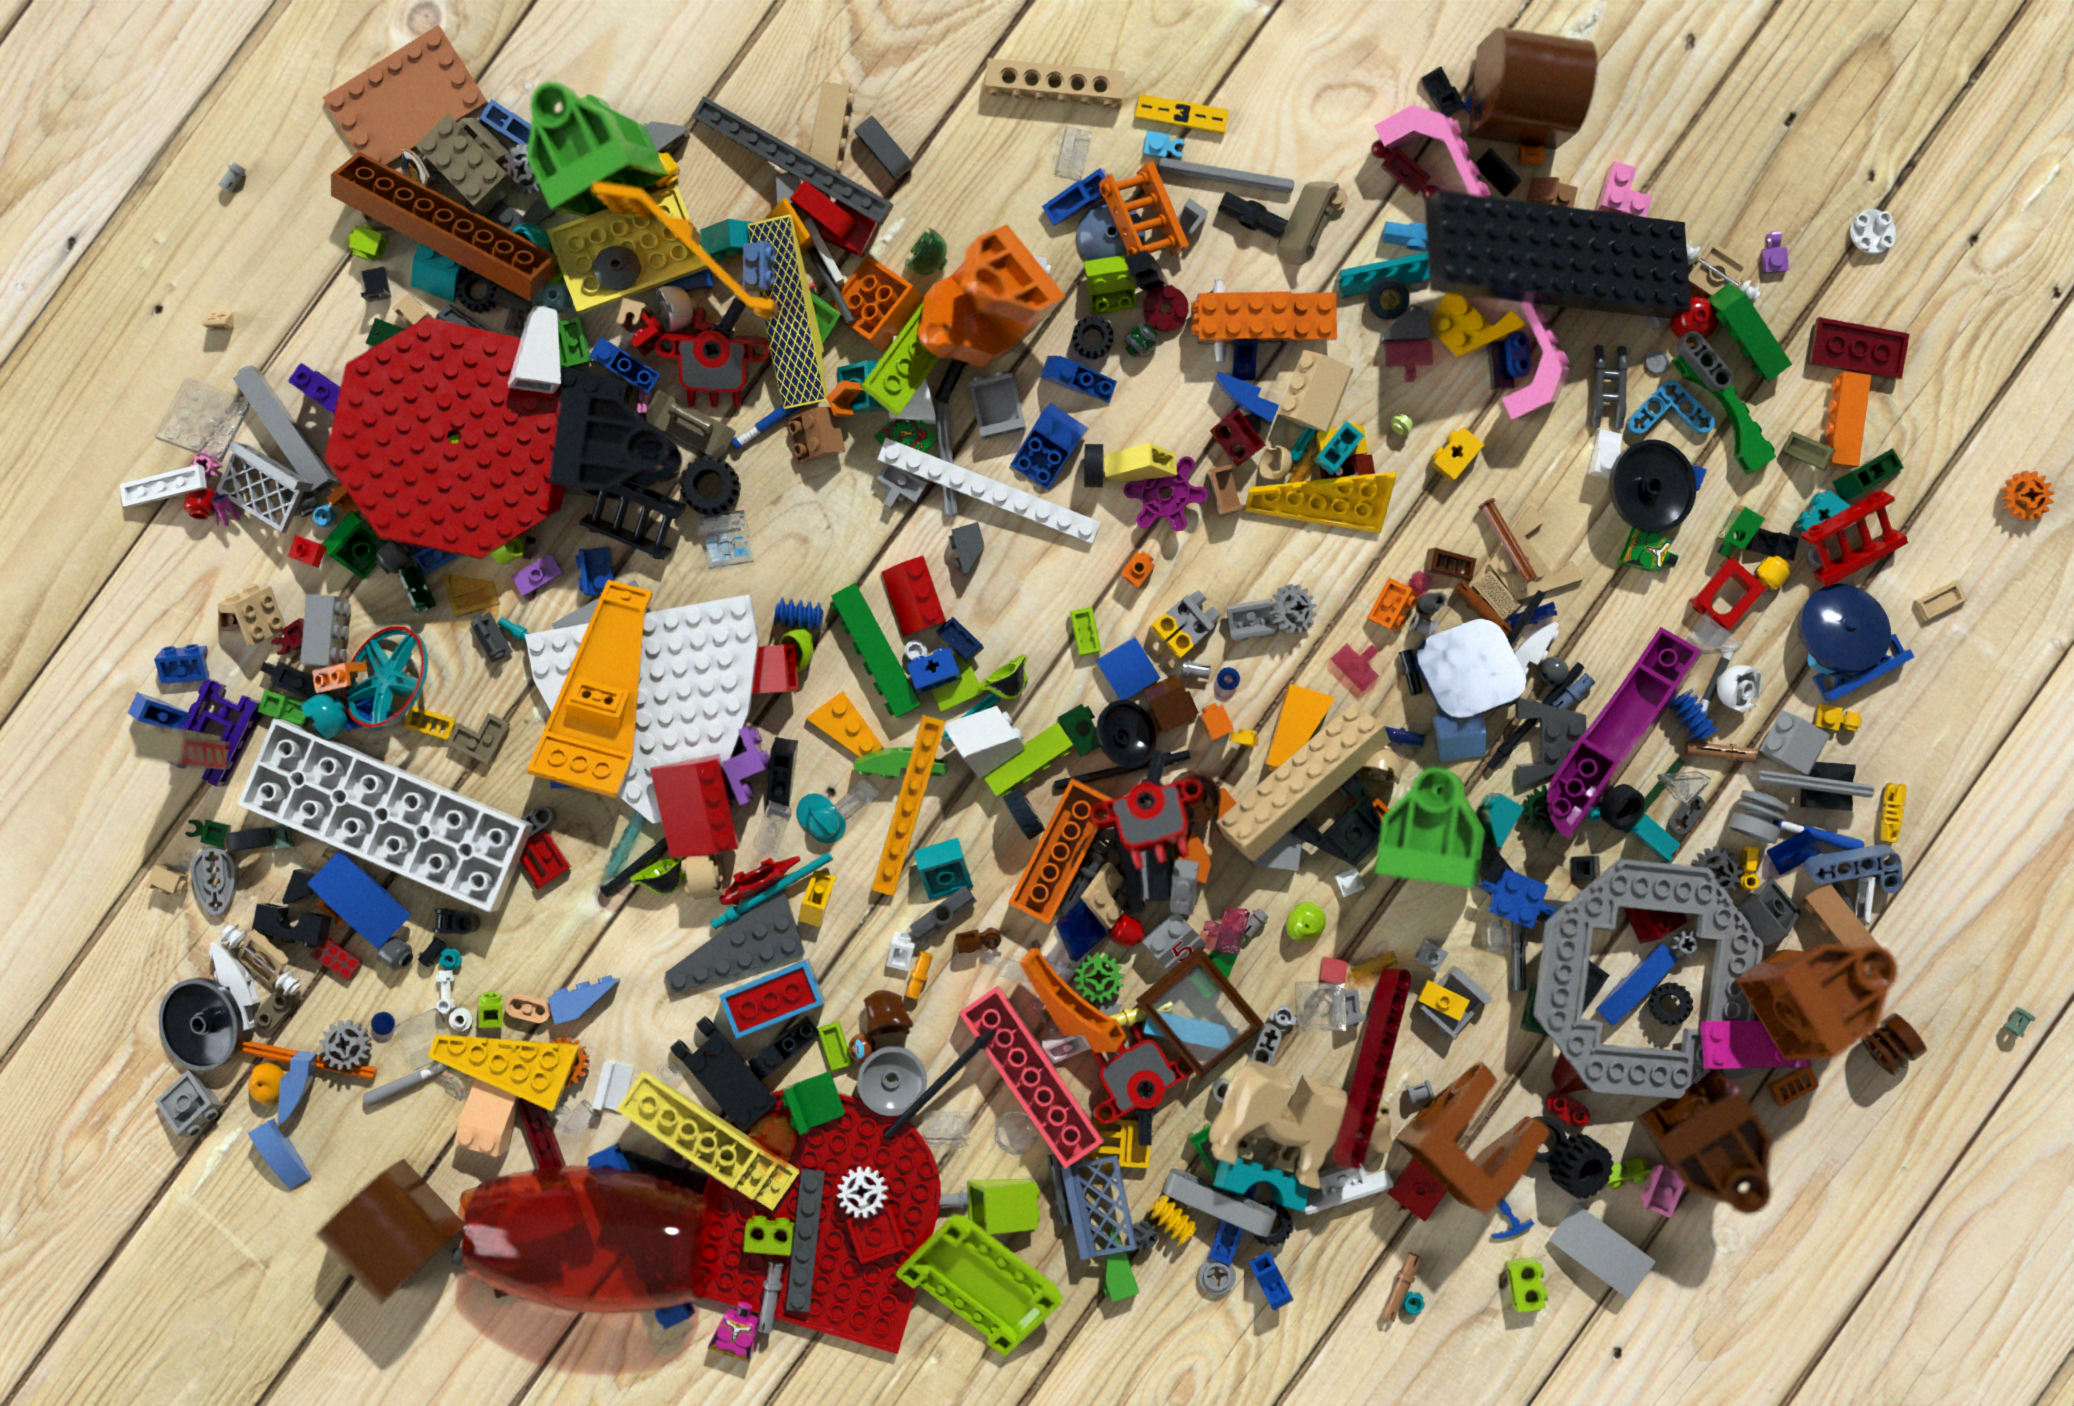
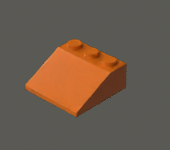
M867 256L840 289V293L851 311L855 323L847 325L843 316L839 321L870 345L883 352L892 341L893 336H896L923 302L924 297L912 284ZM832 299L829 305L839 311L835 301Z

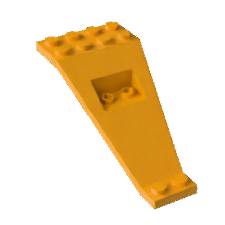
M612 580L607 581L544 732L527 767L528 774L617 798L633 761L644 619L653 597L652 591Z

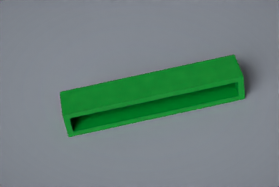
M853 583L831 595L833 601L830 602V605L836 615L841 614L844 620L841 625L847 635L851 633L855 642L852 643V646L857 655H863L866 662L862 664L868 675H874L877 681L874 683L878 694L880 696L884 694L888 701L884 705L890 716L895 714L896 718H899L922 705L858 585Z

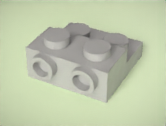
M189 1069L155 1100V1103L176 1135L187 1138L199 1134L201 1131L200 1126L205 1121H211L218 1115L217 1110L222 1106L213 1091L205 1088L196 1073Z

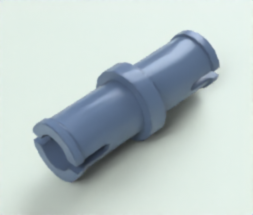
M1585 672L1578 681L1566 688V692L1552 703V706L1568 709L1575 701L1579 702L1582 699L1581 696L1596 682L1592 677L1589 678V674Z

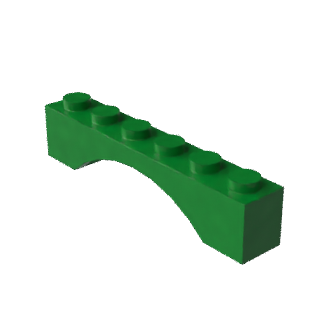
M1681 355L1671 360L1684 380L1705 388L1724 407L1734 432V457L1746 475L1776 458L1773 445L1765 440L1761 434L1762 429L1760 425L1755 421L1753 422L1749 416L1748 407L1743 402H1740L1736 396L1737 391L1732 384L1719 392H1713L1707 388ZM1701 357V364L1708 367L1709 361L1705 357ZM1717 374L1715 377L1716 382L1723 385L1724 380L1722 376Z

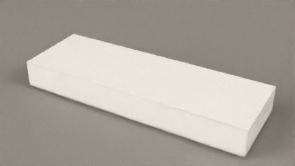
M812 219L804 221L803 224L836 286L839 287L845 284Z

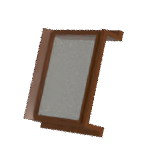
M1200 947L1196 948L1136 999L1138 1004L1200 1079L1264 1026L1263 1021Z

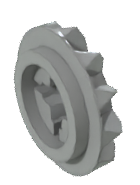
M1208 1259L1200 1267L1199 1281L1202 1287L1209 1293H1226L1235 1283L1236 1272L1232 1263L1227 1265L1213 1259ZM1215 1266H1217L1220 1273H1224L1223 1276H1220L1219 1284H1217L1214 1277H1210L1211 1274H1214Z

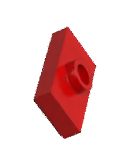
M295 535L287 557L319 568L326 546Z

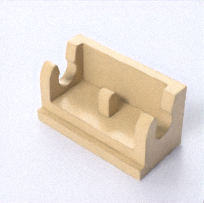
M623 298L616 323L624 331L632 333L634 325H637L639 321L642 322L641 328L646 329L648 327L641 317L642 314L645 313L650 318L654 313L645 303Z

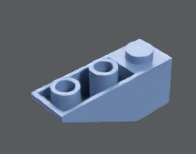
M612 975L599 978V983L590 985V982L587 981L577 984V989L568 991L567 987L554 990V995L548 997L554 1024L578 1019L620 981V978L613 979Z

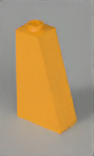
M1293 684L1287 686L1264 763L1270 765L1269 770L1275 771L1308 742L1331 707L1335 697Z

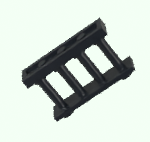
M630 481L611 491L621 498L612 524L601 519L608 492L599 491L592 515L588 513L580 520L579 525L586 527L590 532L603 534L646 552L654 559L664 560L672 552V548L664 545L672 519L677 520L684 513L686 504ZM630 501L638 503L642 507L635 532L622 528ZM651 510L662 513L663 516L656 541L643 537Z

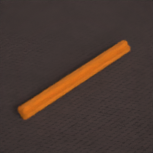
M247 1040L242 1041L239 1052L286 1063H290L291 1058L299 1052ZM317 1055L316 1069L369 1080L374 1079L377 1073V1068L364 1064L357 1066L355 1063L353 1064V1070H348L345 1065L344 1070L341 1071L338 1070V1064L335 1068L329 1066L331 1060L325 1062L322 1060L324 1056Z

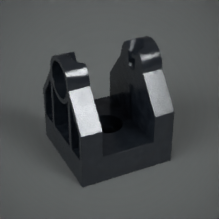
M562 388L549 483L569 494L597 498L599 491L608 492L607 499L620 501L619 495L611 491L630 481L648 488L657 482L669 481L680 472L683 459L679 447L657 428L652 427L621 397Z

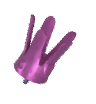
M216 491L217 496L213 497L210 502L215 509L217 526H219L217 510L225 526L229 525L225 507L228 508L236 520H240L238 513L230 503L228 494L219 495Z

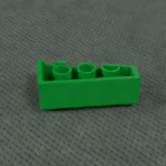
M1728 283L1708 298L1710 304L1717 312V319L1726 327L1727 333L1733 342L1740 346L1741 349L1739 351L1742 356L1753 364L1751 369L1758 378L1762 376L1767 381H1770L1792 365L1746 293Z

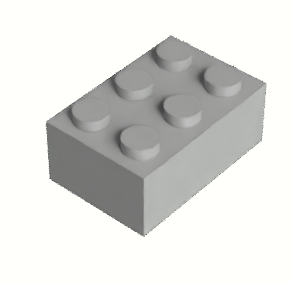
M306 594L300 664L330 667L346 662L347 650L345 649V640L349 636V628L346 625L347 617L351 613V605L348 603L349 599L330 595Z

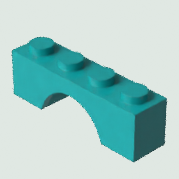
M1237 1158L1235 1164L1223 1160L1219 1161L1213 1186L1244 1194L1252 1184L1263 1181L1271 1189L1274 1204L1305 1212L1311 1187L1302 1185L1296 1175L1290 1174L1288 1178L1283 1176L1284 1171L1270 1168L1268 1172L1263 1170L1264 1165L1250 1162L1248 1166L1242 1164L1243 1159Z

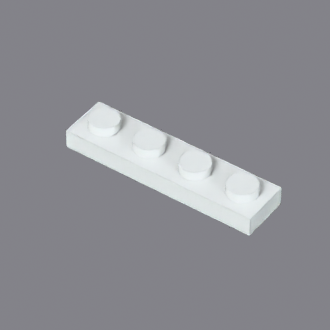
M195 465L120 484L123 507L130 508L207 489L204 466Z

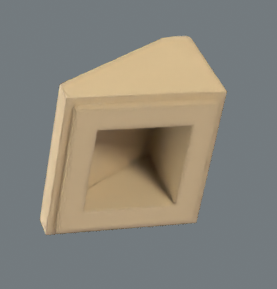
M210 313L202 321V325L210 330L234 329L233 313Z

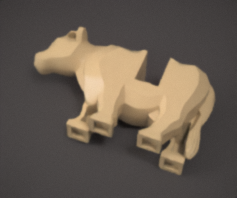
M1249 1061L1234 1075L1228 1086L1222 1110L1210 1128L1209 1139L1211 1143H1214L1211 1148L1214 1156L1217 1159L1233 1164L1236 1163L1237 1156L1251 1160L1253 1152L1250 1146V1139H1252V1144H1256L1258 1138L1269 1137L1278 1143L1275 1147V1152L1269 1156L1273 1167L1294 1172V1160L1300 1154L1299 1168L1295 1173L1297 1179L1302 1185L1320 1189L1321 1181L1318 1177V1171L1325 1162L1328 1153L1336 1146L1349 1093L1333 1085L1320 1083L1302 1075L1289 1106H1287L1286 1104L1293 1086L1283 1070L1259 1061ZM1383 1098L1380 1101L1370 1144L1378 1153L1390 1151L1393 1144L1390 1137V1107Z

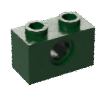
M1083 704L1058 717L1080 757L1100 747L1097 727H1095L1091 720L1095 716L1089 706L1084 708ZM1086 723L1089 725L1090 732L1087 736H1080L1077 733L1078 724Z

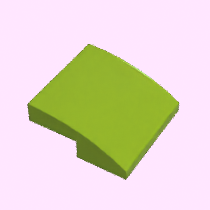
M954 653V657L962 679L931 690L942 713L984 694L982 690L977 688L979 682L970 663H966L957 653ZM932 666V673H935L936 666Z

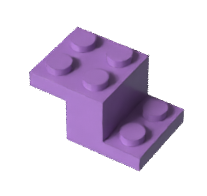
M751 726L738 730L747 752L721 762L739 805H746L754 801V788L750 782H746V779L769 770L770 756L767 750H762L760 745L763 742L760 732Z

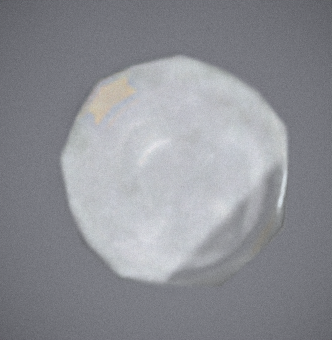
M1018 1110L1007 1111L996 1121L995 1142L1002 1150L1012 1155L1031 1151L1038 1138L1037 1127L1026 1112Z

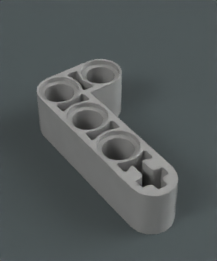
M1264 1023V1026L1258 1030L1245 1064L1249 1061H1257L1256 1054L1259 1051H1266L1267 1058L1259 1062L1271 1066L1282 1037L1280 1030L1275 1024ZM1272 1029L1275 1036H1270L1267 1042L1265 1032L1270 1033ZM1221 1078L1213 1083L1212 1093L1216 1100L1223 1104L1225 1096L1218 1095L1217 1090L1221 1086L1228 1087L1231 1081Z

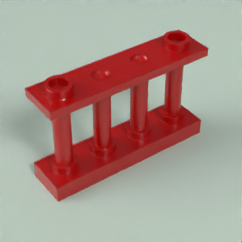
M1882 490L1873 492L1866 499L1820 524L1811 526L1807 531L1800 534L1801 538L1816 545L1822 563L1821 568L1813 572L1815 580L1829 587L1908 544L1906 535L1894 528L1892 529L1885 506L1895 501L1894 496ZM1877 512L1883 533L1871 539L1865 517ZM1856 522L1862 545L1851 550L1844 528ZM1836 533L1842 555L1831 562L1824 539Z

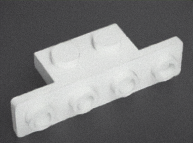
M1336 1166L1318 1172V1177L1321 1181V1191L1309 1194L1305 1214L1317 1213L1327 1208L1385 1191L1394 1187L1393 1181L1387 1170L1368 1176L1365 1175L1363 1167L1359 1170Z

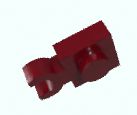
M298 618L281 630L284 635L283 638H275L271 641L272 645L282 644V649L277 652L278 655H286L290 649L298 650L302 647L304 618Z

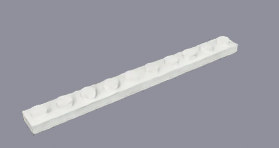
M885 438L877 459L903 471L1090 544L1093 543L1100 525V521L888 438Z

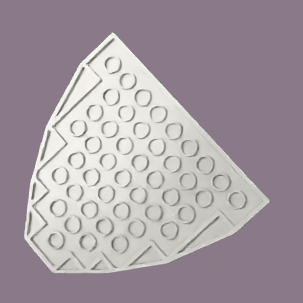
M751 594L645 613L633 761L618 796L651 823L662 822L650 768L720 754L721 762L733 756L741 736L738 730L745 726L750 713L760 641ZM589 623L525 635L533 680L551 713Z

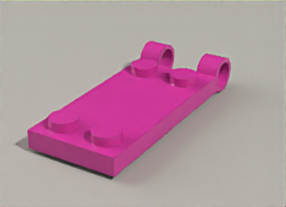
M1761 1021L1700 1022L1704 1069L1812 1067L1811 1059L1784 1060Z

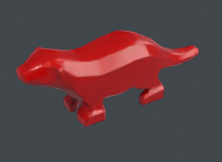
M795 856L779 862L769 858L760 862L762 866L746 874L741 871L733 875L735 881L731 887L726 889L725 895L719 897L720 903L722 905H738L740 900L762 892L780 881L792 866L800 862V857Z

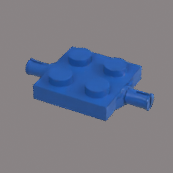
M1503 868L1501 876L1495 884L1484 879L1480 882L1484 885H1479V889L1491 893V902L1487 912L1529 929H1533L1536 918L1540 913L1552 917L1554 913L1551 912H1556V908L1544 904V897L1549 885L1507 868Z

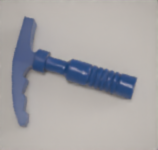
M1502 1197L1497 1205L1503 1214L1508 1216L1513 1228L1511 1230L1507 1229L1505 1232L1492 1233L1491 1237L1505 1238L1513 1236L1535 1223L1532 1219L1520 1223L1518 1217L1513 1215L1512 1209Z

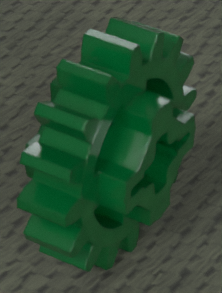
M1542 785L1541 792L1535 788L1533 789L1534 796L1529 794L1526 796L1529 803L1522 804L1523 807L1527 808V811L1523 812L1522 816L1529 817L1525 823H1533L1532 831L1540 828L1541 835H1544L1546 830L1549 831L1550 835H1554L1556 827L1547 813L1538 812L1545 808L1547 804L1548 790L1545 785ZM1541 797L1539 806L1532 808L1535 800ZM1539 816L1542 818L1546 825L1539 823L1535 817Z

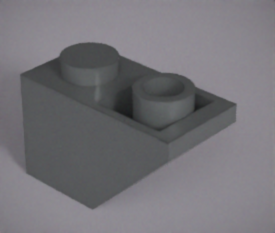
M978 522L951 529L953 535L949 536L952 550L957 548L959 555L958 558H955L958 572L963 571L964 576L970 574L985 547Z

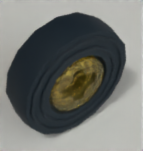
M1383 278L1376 282L1368 295V305L1371 311L1377 317L1385 320L1401 316L1407 310L1410 302L1407 287L1400 280L1394 278ZM1391 293L1395 300L1387 305L1383 298Z

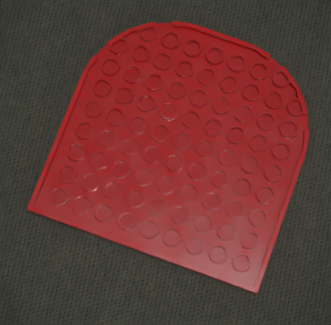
M784 1089L774 1091L772 1093L779 1102L744 1134L800 1171L773 1211L756 1199L752 1200L736 1188H730L709 1173L679 1274L687 1293L738 1307L739 1302H747L752 1305V1312L761 1314L765 1291L763 1283L767 1279L769 1261L778 1260L777 1264H779V1261H782L784 1263L780 1280L782 1288L778 1292L774 1318L898 1354L917 1287L913 1289L897 1277L896 1273L933 1235L941 1198V1181L935 1157L924 1137L909 1121L890 1140L885 1138L883 1133L901 1115L886 1116L876 1113L862 1099L839 1093L845 1109L843 1116L811 1127L808 1132L799 1135L798 1129L794 1130L790 1121V1117L793 1116L790 1107L786 1108L782 1099ZM732 1121L731 1125L740 1130L737 1127V1125ZM859 1166L862 1167L863 1172H865L867 1167H871V1174L877 1170L880 1172L878 1179L882 1177L886 1179L882 1186L889 1187V1190L884 1191L883 1194L888 1197V1200L882 1199L881 1203L883 1205L891 1203L905 1244L904 1250L860 1264L846 1222V1218L853 1216L855 1211L851 1214L846 1213L848 1206L841 1207L840 1204L844 1199L837 1197L843 1191L838 1188V1185H844L845 1183L842 1176L849 1178V1170L851 1169L857 1173V1167ZM802 1168L825 1171L809 1312L786 1310L792 1253L791 1255L744 1252L746 1223L753 1216H764L766 1220L776 1221V1218H788L790 1222L796 1223ZM866 1177L868 1184L871 1186L876 1185L873 1179ZM855 1180L851 1183L849 1189L853 1188L856 1183ZM862 1187V1191L855 1194L864 1198V1194L871 1190ZM877 1195L870 1201L871 1205L875 1202ZM850 1199L854 1206L860 1208L856 1199ZM752 1230L755 1238L761 1239L764 1237L762 1230ZM780 1230L776 1232V1237L783 1241L787 1239V1234Z

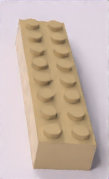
M1352 703L1216 821L1224 838L1254 862L1364 766L1372 756L1390 743L1384 725L1355 703Z

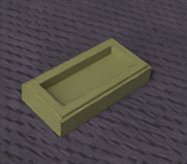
M1791 431L1781 452L1825 471L1836 450Z

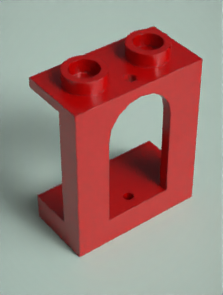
M1733 557L1725 559L1719 565L1721 568L1695 597L1689 599L1693 603V609L1711 619L1709 621L1710 624L1718 630L1731 629L1766 589L1760 581ZM1731 576L1747 592L1728 613L1719 614L1712 608L1711 601L1714 594Z

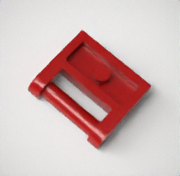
M543 829L527 840L520 857V862L534 881L533 885L536 890L542 888L572 867L547 829ZM526 850H531L547 875L544 877L540 875L526 854Z

